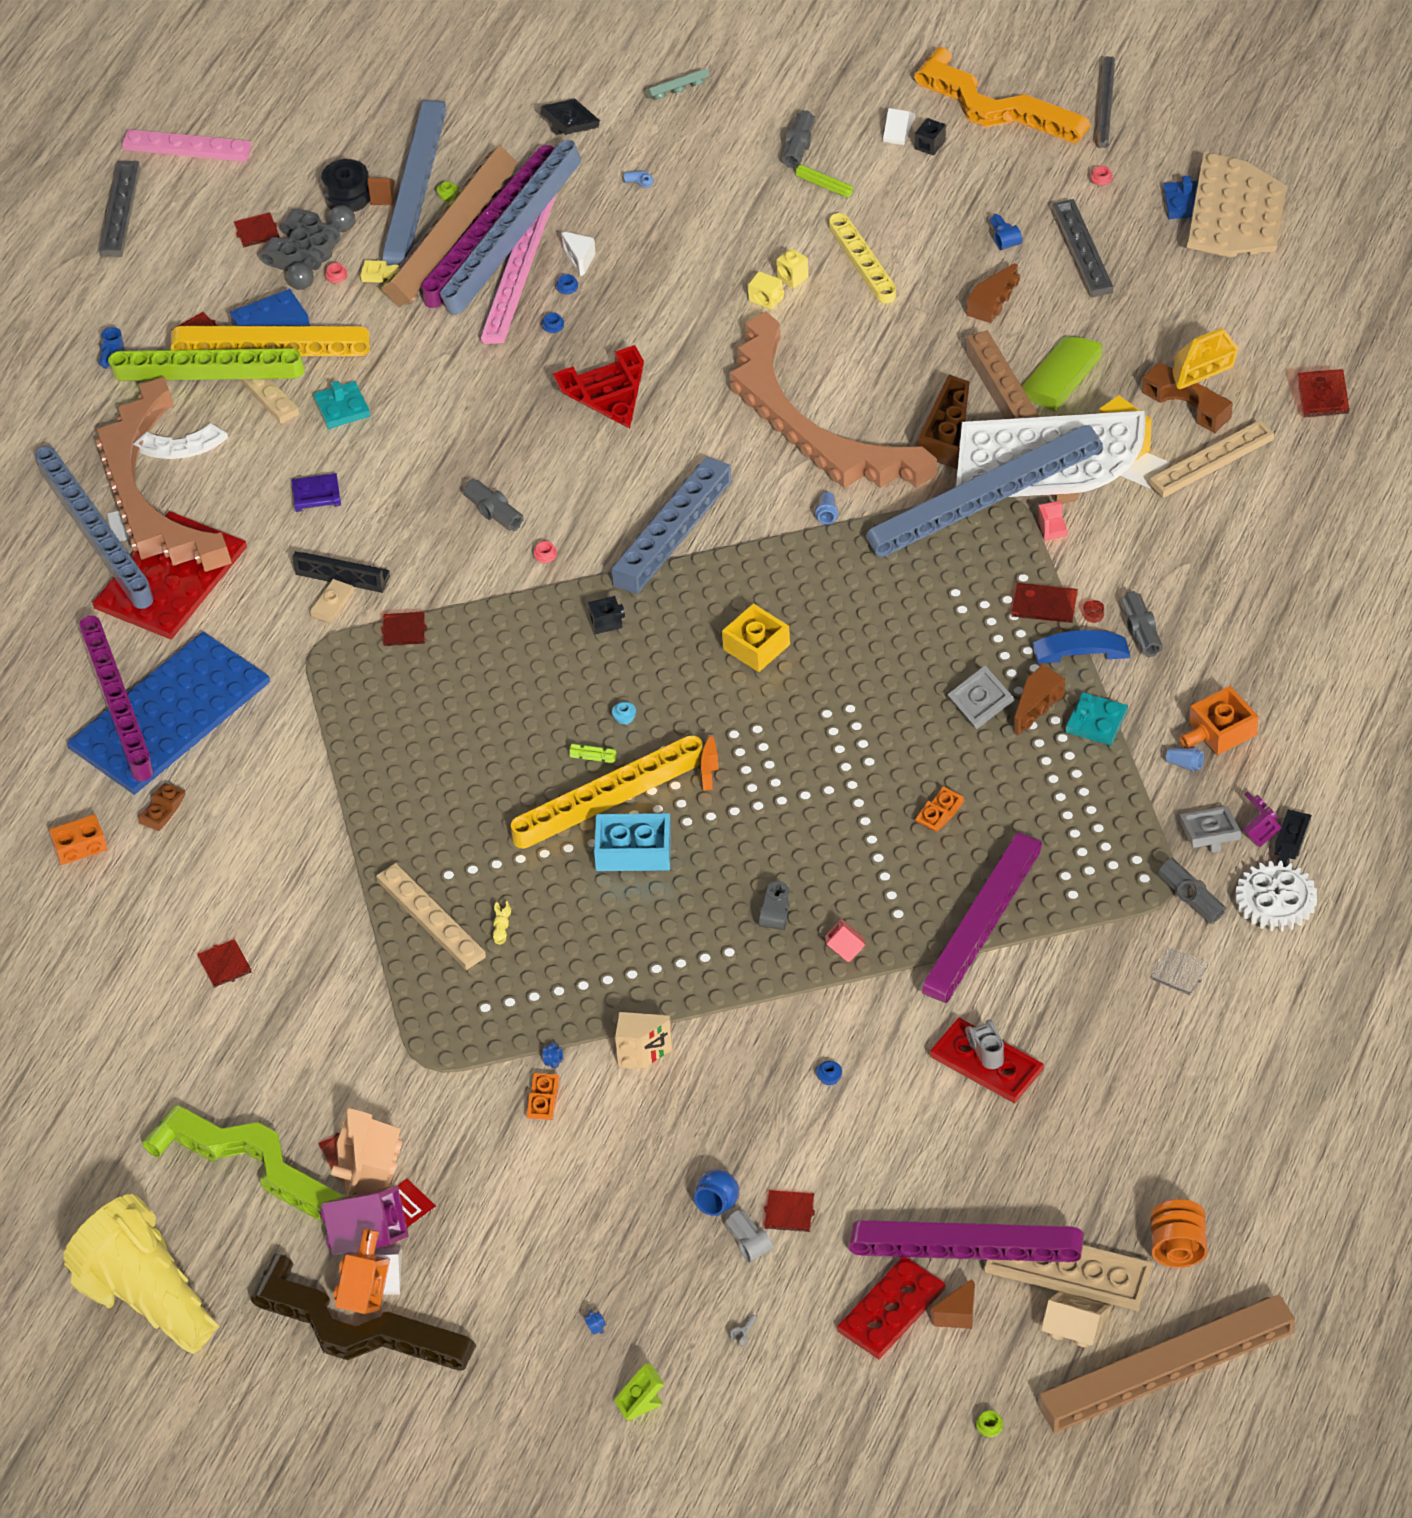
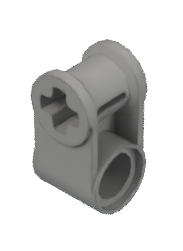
M989 1019L986 1020L985 1024L973 1028L971 1026L966 1027L969 1044L975 1050L982 1065L988 1069L1001 1067L1004 1062V1043L993 1021Z

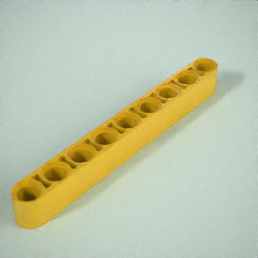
M360 326L175 327L171 332V350L296 349L300 352L301 356H364L370 351V333L367 328Z
M697 736L682 738L516 817L511 822L513 844L518 848H528L701 765L703 752L701 739Z

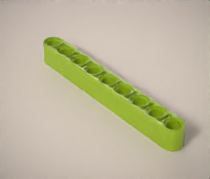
M296 349L118 351L109 357V364L114 377L120 381H149L165 377V380L295 379L305 373L301 354Z

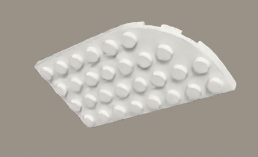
M1145 411L962 422L956 487L1081 426L1090 425L1103 443L1102 449L1097 454L1009 497L1080 493L1099 488L1122 475L1138 457L1144 442Z

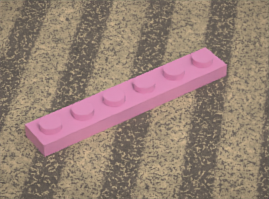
M130 129L127 130L122 143L123 150L247 162L252 149L251 141Z

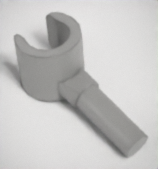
M751 1315L742 1328H734L730 1333L731 1341L733 1342L737 1336H743L739 1344L740 1346H745L748 1341L747 1333L757 1320V1317Z

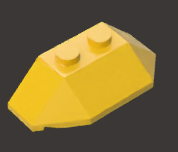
M1219 328L1194 338L1176 354L1172 373L1178 389H1183L1233 368L1239 348L1224 329Z

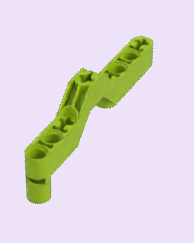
M175 1105L160 1121L159 1127L156 1126L142 1142L145 1150L155 1157H160L173 1141L213 1162L217 1161L218 1158L245 1153L265 1164L266 1173L260 1179V1184L268 1193L322 1223L324 1222L321 1218V1204L333 1199L346 1197L285 1164L279 1134L259 1122L221 1129L187 1109Z

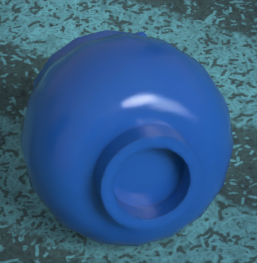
M709 1170L700 1177L696 1184L695 1204L700 1211L710 1216H718L731 1209L739 1198L738 1182L733 1175L725 1170Z

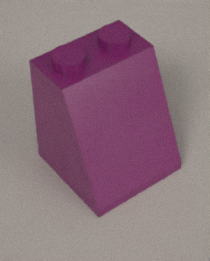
M398 1185L337 1198L321 1204V1218L326 1224L328 1233L326 1241L329 1249H331L332 1256L359 1251L363 1228L379 1231L376 1248L391 1245L409 1236Z

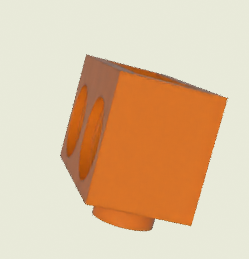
M95 814L49 829L52 845L60 865L75 862L76 860L107 850L104 834Z

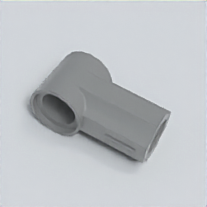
M738 1210L732 1213L725 1221L727 1229L738 1242L740 1251L748 1262H752L773 1250L772 1242L764 1230H758L745 1211L740 1212Z

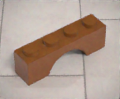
M1161 362L1157 363L1143 376V394L1159 403L1172 399L1189 402L1197 410V424L1213 433H1216L1231 419V401L1199 383L1178 389L1172 373L1173 368Z

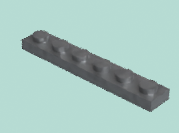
M118 161L99 250L101 257H122L140 171L139 161Z
M1070 199L1053 203L1055 216L1091 297L1113 293L1112 282L1075 200Z

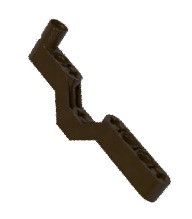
M278 1253L272 1255L264 1270V1276L260 1278L250 1297L251 1302L261 1309L310 1324L323 1353L347 1361L385 1347L462 1371L465 1370L476 1348L475 1342L467 1336L391 1312H383L380 1317L358 1326L332 1319L327 1310L331 1301L329 1296L320 1290L286 1280L294 1264L290 1258Z

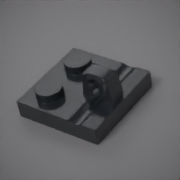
M575 98L541 106L540 113L552 123V132L556 135L563 133L568 135L573 132L577 133L599 128L600 120Z

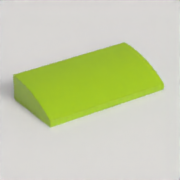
M1063 337L1022 385L1030 401L1056 412L1101 359L1102 344L1081 337Z

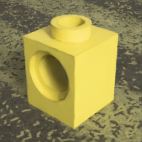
M793 248L776 259L777 278L781 279L783 283L794 289L808 278V258Z
M759 271L748 284L749 301L772 310L783 299L782 280Z

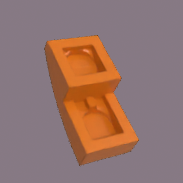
M714 736L708 738L702 752L701 778L703 791L713 790L711 771L719 770Z

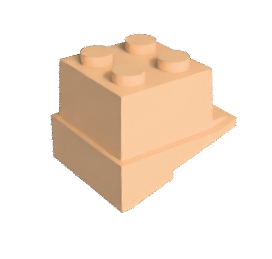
M348 1108L336 1144L338 1166L333 1165L331 1172L332 1176L343 1178L345 1196L389 1187L397 1165V1155H399L403 1141L398 1139L399 1128L371 1119L372 1114Z

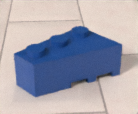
M291 289L230 312L232 326H310L308 314Z

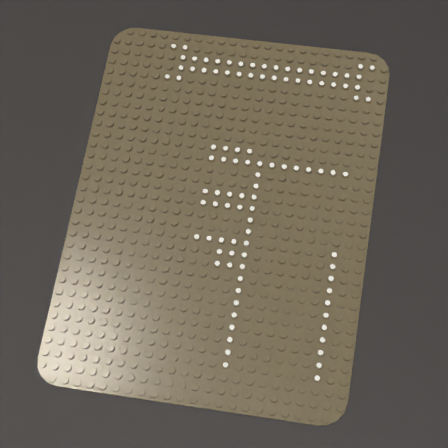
M1007 497L884 557H879L875 554L866 539L867 532L871 528L914 507L669 559L663 563L638 594L613 586V577L611 572L333 632L314 646L307 659V676L401 1039L410 1058L424 1068L442 1073L467 1071L543 1053L544 1046L556 1042L563 1049L615 1037L619 1012L670 1016L672 1024L934 964L939 959L1018 832L1041 840L1042 848L1038 858L979 953L1136 918L1161 909L1173 897L1175 890L1158 875V872L1165 862L1173 858V855L1121 728L1112 746L1066 733L1067 723L1083 692L1108 699L1091 655H1064L1061 657V662L1037 663L1033 642L1059 633L1079 631L1080 628L1034 516L1026 505L1014 497ZM615 596L618 605L622 604L624 608L623 628L595 635L589 618L588 602ZM753 603L787 624L790 632V645L760 672H757L723 650L722 630ZM1043 664L1065 678V695L1060 701H1056L1045 715L1038 717L1029 729H1025L1020 735L1014 734L1015 715L1026 680ZM986 665L1013 696L1014 701L976 730L947 694ZM629 702L635 706L636 716L631 723L620 724L613 718L612 709L616 704ZM697 736L701 739L704 749L708 738L714 736L719 770L711 771L713 790L703 791L701 765L688 772L599 813H670V870L596 871L594 854L596 815L528 848H518L513 844L511 822L516 817L682 738ZM571 744H581V747H584V745L603 747V750L610 748L617 751V758L615 763H606L605 760H602V762L582 759L583 757H580V759L571 758L569 749ZM944 786L963 796L965 801L955 815L939 831L934 832L917 823L915 819L928 801L932 802ZM396 863L485 951L486 958L465 970L377 882L376 875ZM775 881L784 882L789 888V908L785 930L759 927L760 912L764 904L767 887ZM508 901L511 907V914L508 917V928L505 929L507 933L506 941L498 945L493 939V931L496 929L494 927V919L496 918L494 906L498 902L502 912V909L506 907L505 902ZM840 919H843L862 935L866 944L850 962H847L829 947L825 940V935Z

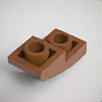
M164 783L152 795V803L139 815V824L160 831L181 804L185 796V790Z

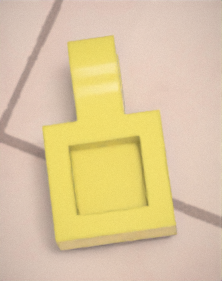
M365 260L361 272L362 282L383 283L384 278L389 279L399 265L387 266L386 261Z

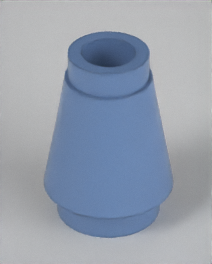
M825 492L821 495L815 512L817 519L822 524H832L838 518L835 496L831 492Z
M1169 748L1166 754V761L1194 772L1195 770H1201L1204 762V752L1199 751L1198 748Z

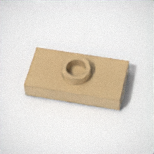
M333 579L310 610L311 616L332 623L354 593V587Z

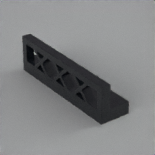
M295 551L292 556L295 574L298 576L327 582L335 579L356 588L383 593L390 578V570L305 552Z

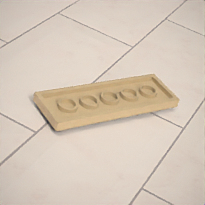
M1085 1245L1082 1247L1081 1259L1076 1262L987 1260L985 1265V1273L1136 1311L1140 1310L1153 1269V1262Z

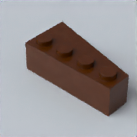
M948 374L919 435L917 447H924L937 459V463L958 469L962 422L966 420L970 381Z

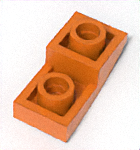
M943 786L934 800L926 803L915 821L937 832L959 810L965 801L964 797Z
M533 1074L527 1119L553 1120L559 1089V1075Z

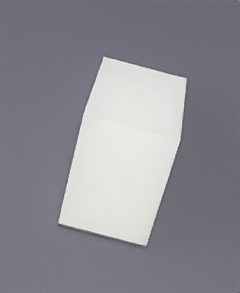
M889 108L883 142L904 145L913 124L915 113Z
M563 232V250L579 275L582 276L587 271L596 254L594 238Z
M402 1247L375 1248V1255L390 1259L383 1295L400 1294Z

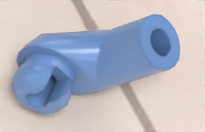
M644 170L624 172L625 183L636 182L644 188H648L653 184V177Z

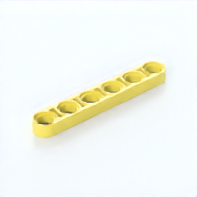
M843 213L833 214L829 219L830 231L879 302L890 303L896 298L895 284L851 220ZM843 222L844 225L836 226L834 223ZM847 235H851V236H853L854 238H852V239H844L843 237H844V236H847ZM861 249L863 250V252L855 253L853 252V250ZM863 263L873 264L869 267L862 266ZM875 276H879V277H881L882 279L876 281V280H872L871 278H872V277H875ZM889 290L891 291V293L882 294L881 291Z

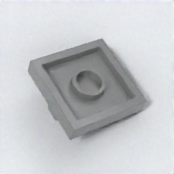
M986 665L947 694L976 730L1014 701L1013 696Z
M1228 806L1180 814V823L1193 848L1208 845L1211 853L1221 851V843L1241 839V831Z

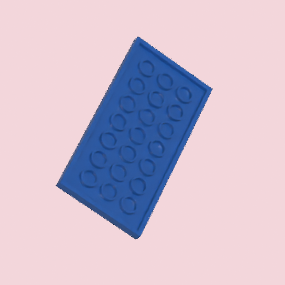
M201 632L127 693L150 755L153 775L150 779L136 781L132 777L108 709L67 742L68 749L135 795L268 685L270 678L205 632Z

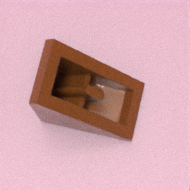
M368 178L371 205H393L395 180L390 178Z
M972 1279L933 1306L931 1308V1323L937 1327L972 1329L975 1282Z

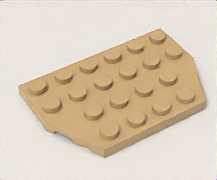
M1204 152L1186 248L1226 257H1236L1237 253L1249 252L1250 255L1260 252H1275L1287 185L1247 161Z

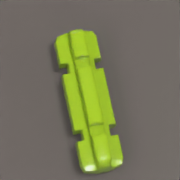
M571 744L569 755L571 758L580 759V757H583L582 759L599 762L605 760L606 763H615L617 751L610 748L603 750V747L588 745L581 747V744Z

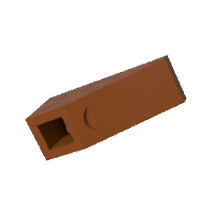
M1013 263L975 286L967 299V316L992 323L996 315H1000L1004 302L1010 299L1012 289L1019 284L1018 264Z
M1042 664L1027 678L1015 715L1014 734L1020 735L1025 729H1029L1038 717L1045 715L1056 701L1058 702L1064 697V677Z

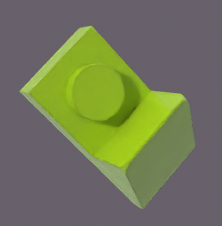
M645 1363L614 1399L626 1420H632L662 1405L657 1392L663 1387L664 1383L654 1366Z

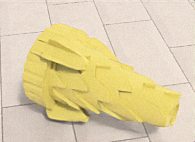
M126 1194L122 1197L120 1196L100 1208L87 1219L67 1244L63 1260L65 1261V1266L72 1272L71 1285L80 1293L105 1305L108 1309L113 1307L114 1295L127 1302L138 1313L142 1314L156 1329L160 1327L181 1348L194 1354L202 1349V1346L209 1341L213 1332L220 1326L201 1306L200 1298L186 1284L189 1280L175 1266V1261L168 1253L161 1233L157 1228H154L156 1223L155 1214L137 1195Z

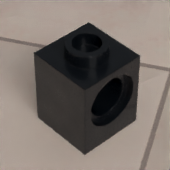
M926 118L915 132V150L933 156L946 141V124Z
M615 596L588 602L589 618L595 635L623 628L622 618H625L623 605H618Z

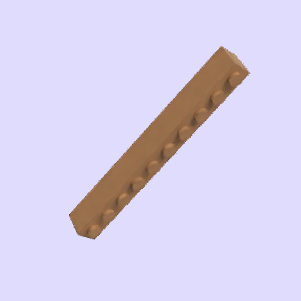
M498 145L485 156L381 288L398 307L405 303L411 304L418 297L416 292L422 290V283L449 253V250L461 239L460 236L469 230L472 226L470 223L476 221L483 213L481 209L483 207L486 208L493 201L492 195L497 194L504 187L503 181H507L515 173L513 169L518 162L501 145Z
M986 330L967 336V356L1004 419L1040 417L989 331ZM1078 493L1050 495L1054 502L1061 501L1062 504L1078 500Z
M1280 1294L1273 1297H1265L1258 1303L1249 1307H1241L1235 1313L1228 1316L1217 1317L1211 1323L1204 1326L1193 1327L1187 1333L1177 1337H1169L1161 1344L1145 1347L1137 1354L1121 1357L1113 1364L1098 1367L1082 1377H1074L1058 1387H1050L1040 1394L1039 1409L1055 1434L1293 1334L1295 1317Z

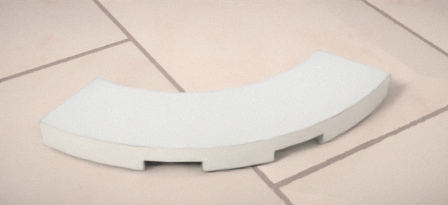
M210 423L203 429L186 435V438L172 440L171 437H161L146 432L133 445L140 447L139 453L146 456L177 459L209 451L224 442L228 436L227 432Z

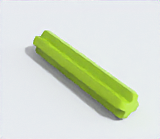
M799 165L796 168V176L847 198L853 194L852 185L804 165Z

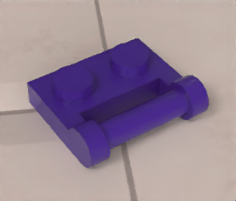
M337 473L291 479L296 512L303 511L302 509L327 505L341 506Z

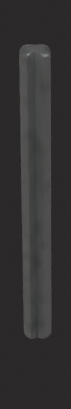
M1106 56L1103 62L1097 146L1099 148H1107L1109 144L1115 58L1113 56Z

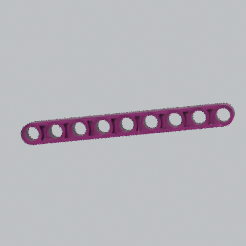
M86 616L79 623L84 646L131 775L136 781H146L153 775L147 746L101 621L96 616Z
M1020 832L1015 835L927 976L922 988L923 995L944 1003L949 1002L1038 858L1042 848L1041 840Z
M860 1220L852 1224L848 1249L851 1253L860 1256L1076 1262L1081 1259L1084 1233L1079 1228L1069 1226Z

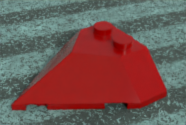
M636 345L615 351L614 363L578 375L573 366L552 373L561 393L629 429L631 428L644 367V360Z

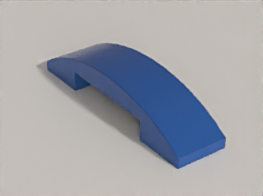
M1070 631L1051 635L1033 642L1037 663L1061 662V657L1064 655L1105 653L1106 659L1130 658L1126 638L1106 631Z

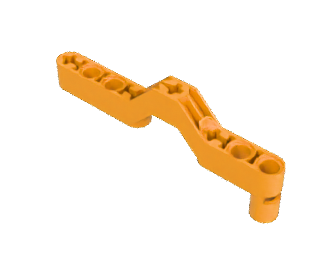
M944 47L936 48L914 75L915 81L920 86L959 100L967 120L984 127L1018 122L1071 143H1078L1091 126L1089 120L1083 115L1026 94L999 100L979 94L976 90L978 81L972 74L948 66L952 56Z

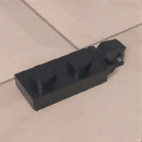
M1287 809L1274 849V855H1278L1277 861L1278 863L1282 861L1283 867L1289 865L1290 859L1296 860L1297 856H1299L1312 815Z

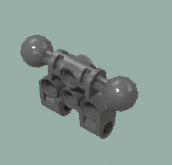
M337 205L329 212V225L321 223L318 213L292 209L280 225L281 231L290 238H270L259 253V258L268 266L287 271L286 279L289 285L296 290H304L313 282L314 273L312 270L319 269L323 262L332 257V250L341 239L340 232H347L354 226L355 214L351 208L345 205Z

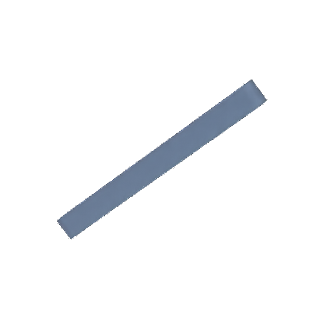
M423 100L384 247L383 261L387 262V266L400 265L412 249L445 120V101Z
M565 140L557 145L442 289L440 295L450 314H459L468 306L580 165L582 159L573 140Z
M1081 426L871 528L866 534V539L877 556H887L1097 454L1102 449L1103 443L1092 426Z
M50 446L39 448L35 452V457L40 473L132 604L139 609L150 606L153 603V596L148 580L55 449Z

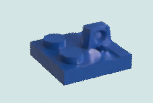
M1182 176V182L1164 183L1168 219L1192 218L1198 181H1191V176Z

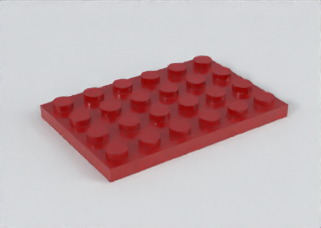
M168 511L165 517L185 527L213 534L221 532L228 549L231 564L205 572L202 563L197 564L196 559L173 566L170 557L165 558L164 552L141 560L139 552L136 551L131 558L148 580L153 603L146 608H136L113 577L93 601V607L98 611L172 640L244 552L247 544L245 540Z

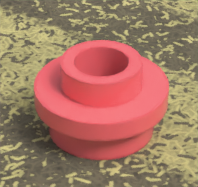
M1097 166L1091 173V181L1096 185H1107L1113 179L1112 172L1106 166Z
M332 263L325 272L326 279L332 283L342 282L347 278V270L340 263Z
M548 541L538 543L534 549L535 559L542 563L551 562L557 556L556 547Z

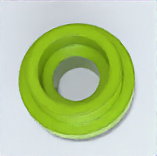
M443 182L437 187V194L443 201H451L458 192V186L452 182Z
M985 1411L977 1418L976 1428L985 1437H995L1003 1430V1419L995 1411ZM987 1424H993L994 1426L988 1427V1426H986V1425H987Z

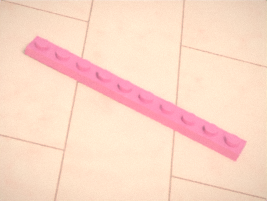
M556 195L512 249L481 335L483 344L504 343Z

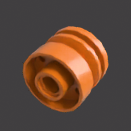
M1172 1199L1164 1201L1152 1209L1150 1215L1152 1256L1155 1261L1164 1266L1184 1268L1196 1265L1204 1260L1207 1256L1206 1213L1201 1205L1190 1200Z

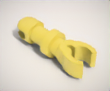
M508 901L505 902L506 907L502 909V912L498 902L494 906L496 912L494 927L496 929L493 931V939L498 945L506 941L507 933L505 929L508 928V917L511 914V907Z

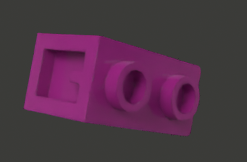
M1247 791L1244 795L1261 813L1243 830L1261 847L1282 827L1275 821L1278 818L1275 812L1269 806L1264 809L1267 804L1257 794L1253 797Z

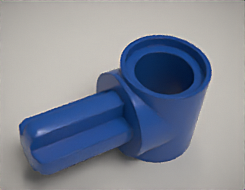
M993 214L989 222L995 229L994 239L998 249L1004 250L1022 244V235L1018 226H1012L1006 223L1001 215Z
M116 327L106 328L102 332L103 341L100 346L102 353L98 364L105 369L110 366V355L125 350L121 330Z

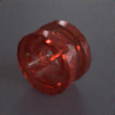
M1097 600L1087 601L1083 606L1084 619L1090 623L1100 622L1104 618L1103 603Z

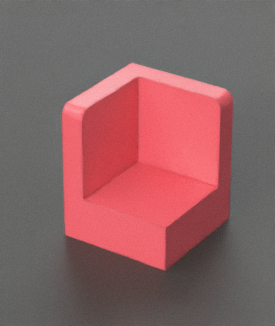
M1061 501L1039 505L1038 525L1045 541L1067 536V528L1062 518Z
M840 919L825 935L826 944L847 962H850L866 945L863 936L843 919Z

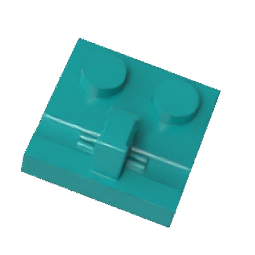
M339 381L331 382L330 389L313 393L314 401L327 429L370 417V410L356 381L340 385Z
M1083 692L1067 723L1066 733L1112 746L1127 715L1128 705Z

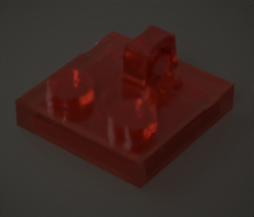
M1343 369L1298 373L1297 379L1303 418L1349 414L1350 409Z

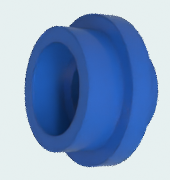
M564 274L559 277L556 288L562 294H572L578 289V281L573 275Z
M549 313L544 317L542 327L546 332L557 333L564 328V320L558 313Z
M556 1042L544 1046V1064L551 1066V1068H557L563 1061V1050Z
M834 1061L822 1062L817 1067V1077L825 1085H834L842 1077V1068Z
M593 1309L589 1310V1314L585 1315L584 1318L592 1334L604 1333L603 1327L607 1324L600 1311L595 1313Z

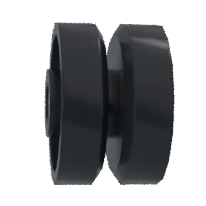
M341 159L330 163L324 168L321 181L324 189V200L330 209L337 205H345L351 208L353 212H357L366 207L370 202L369 173L363 163L354 159Z

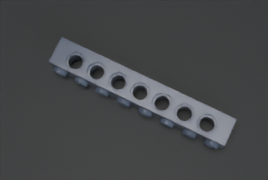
M706 457L701 464L696 466L695 471L689 478L685 479L680 489L673 493L669 502L662 506L658 515L637 536L636 541L630 548L625 550L624 555L619 561L613 564L611 569L613 586L634 594H638L730 485L732 482L730 464Z

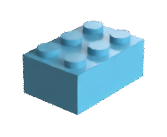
M670 813L596 814L594 849L596 871L670 870Z

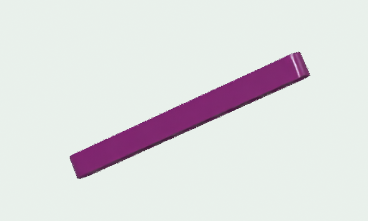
M544 145L538 148L422 283L425 306L437 308L444 303L440 295L442 289L553 152L555 147Z

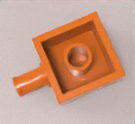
M1228 686L1190 706L1189 725L1193 730L1180 735V742L1184 748H1190L1204 741L1219 755L1256 736L1259 716L1231 686Z
M363 1228L359 1251L346 1254L345 1258L340 1262L339 1273L342 1275L340 1284H337L334 1291V1300H336L335 1307L367 1314L380 1311L390 1259L374 1254L379 1231Z

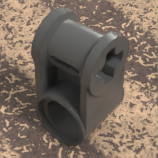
M775 881L768 885L764 904L760 912L759 927L785 930L789 908V888L784 882Z

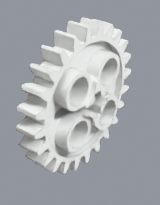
M1269 861L1268 867L1259 863L1258 870L1250 867V874L1247 872L1243 873V879L1238 880V887H1236V904H1239L1238 911L1244 912V919L1251 917L1252 925L1260 922V929L1269 925L1270 931H1273L1275 926H1278L1282 932L1286 925L1292 930L1294 923L1301 926L1303 919L1309 920L1310 913H1314L1317 904V888H1314V880H1308V873L1301 875L1300 867L1292 870L1291 863L1287 867H1283L1282 861L1278 863V866H1274L1273 862Z

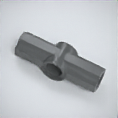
M802 110V112L797 113L793 127L788 129L782 162L790 168L800 165L805 150H809L811 132L815 123V116L810 111Z
M471 479L467 482L463 489L464 496L478 506L481 514L486 519H495L509 531H516L520 528L521 523L524 521L523 515L508 503L507 498L502 492L498 490L493 492L479 480Z
M1135 591L1127 592L1121 598V605L1127 617L1129 633L1132 637L1135 636L1143 655L1148 657L1156 656L1158 652L1162 651V643L1156 631L1154 615L1151 611L1148 612L1141 594Z
M1170 858L1161 866L1158 875L1177 892L1180 900L1188 902L1210 924H1214L1222 917L1226 907L1207 890L1204 882L1195 879L1174 858ZM1191 885L1195 888V895L1193 897L1189 894V887Z

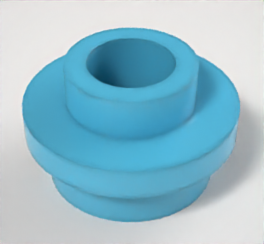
M620 702L612 709L613 718L620 724H629L636 716V708L629 702Z

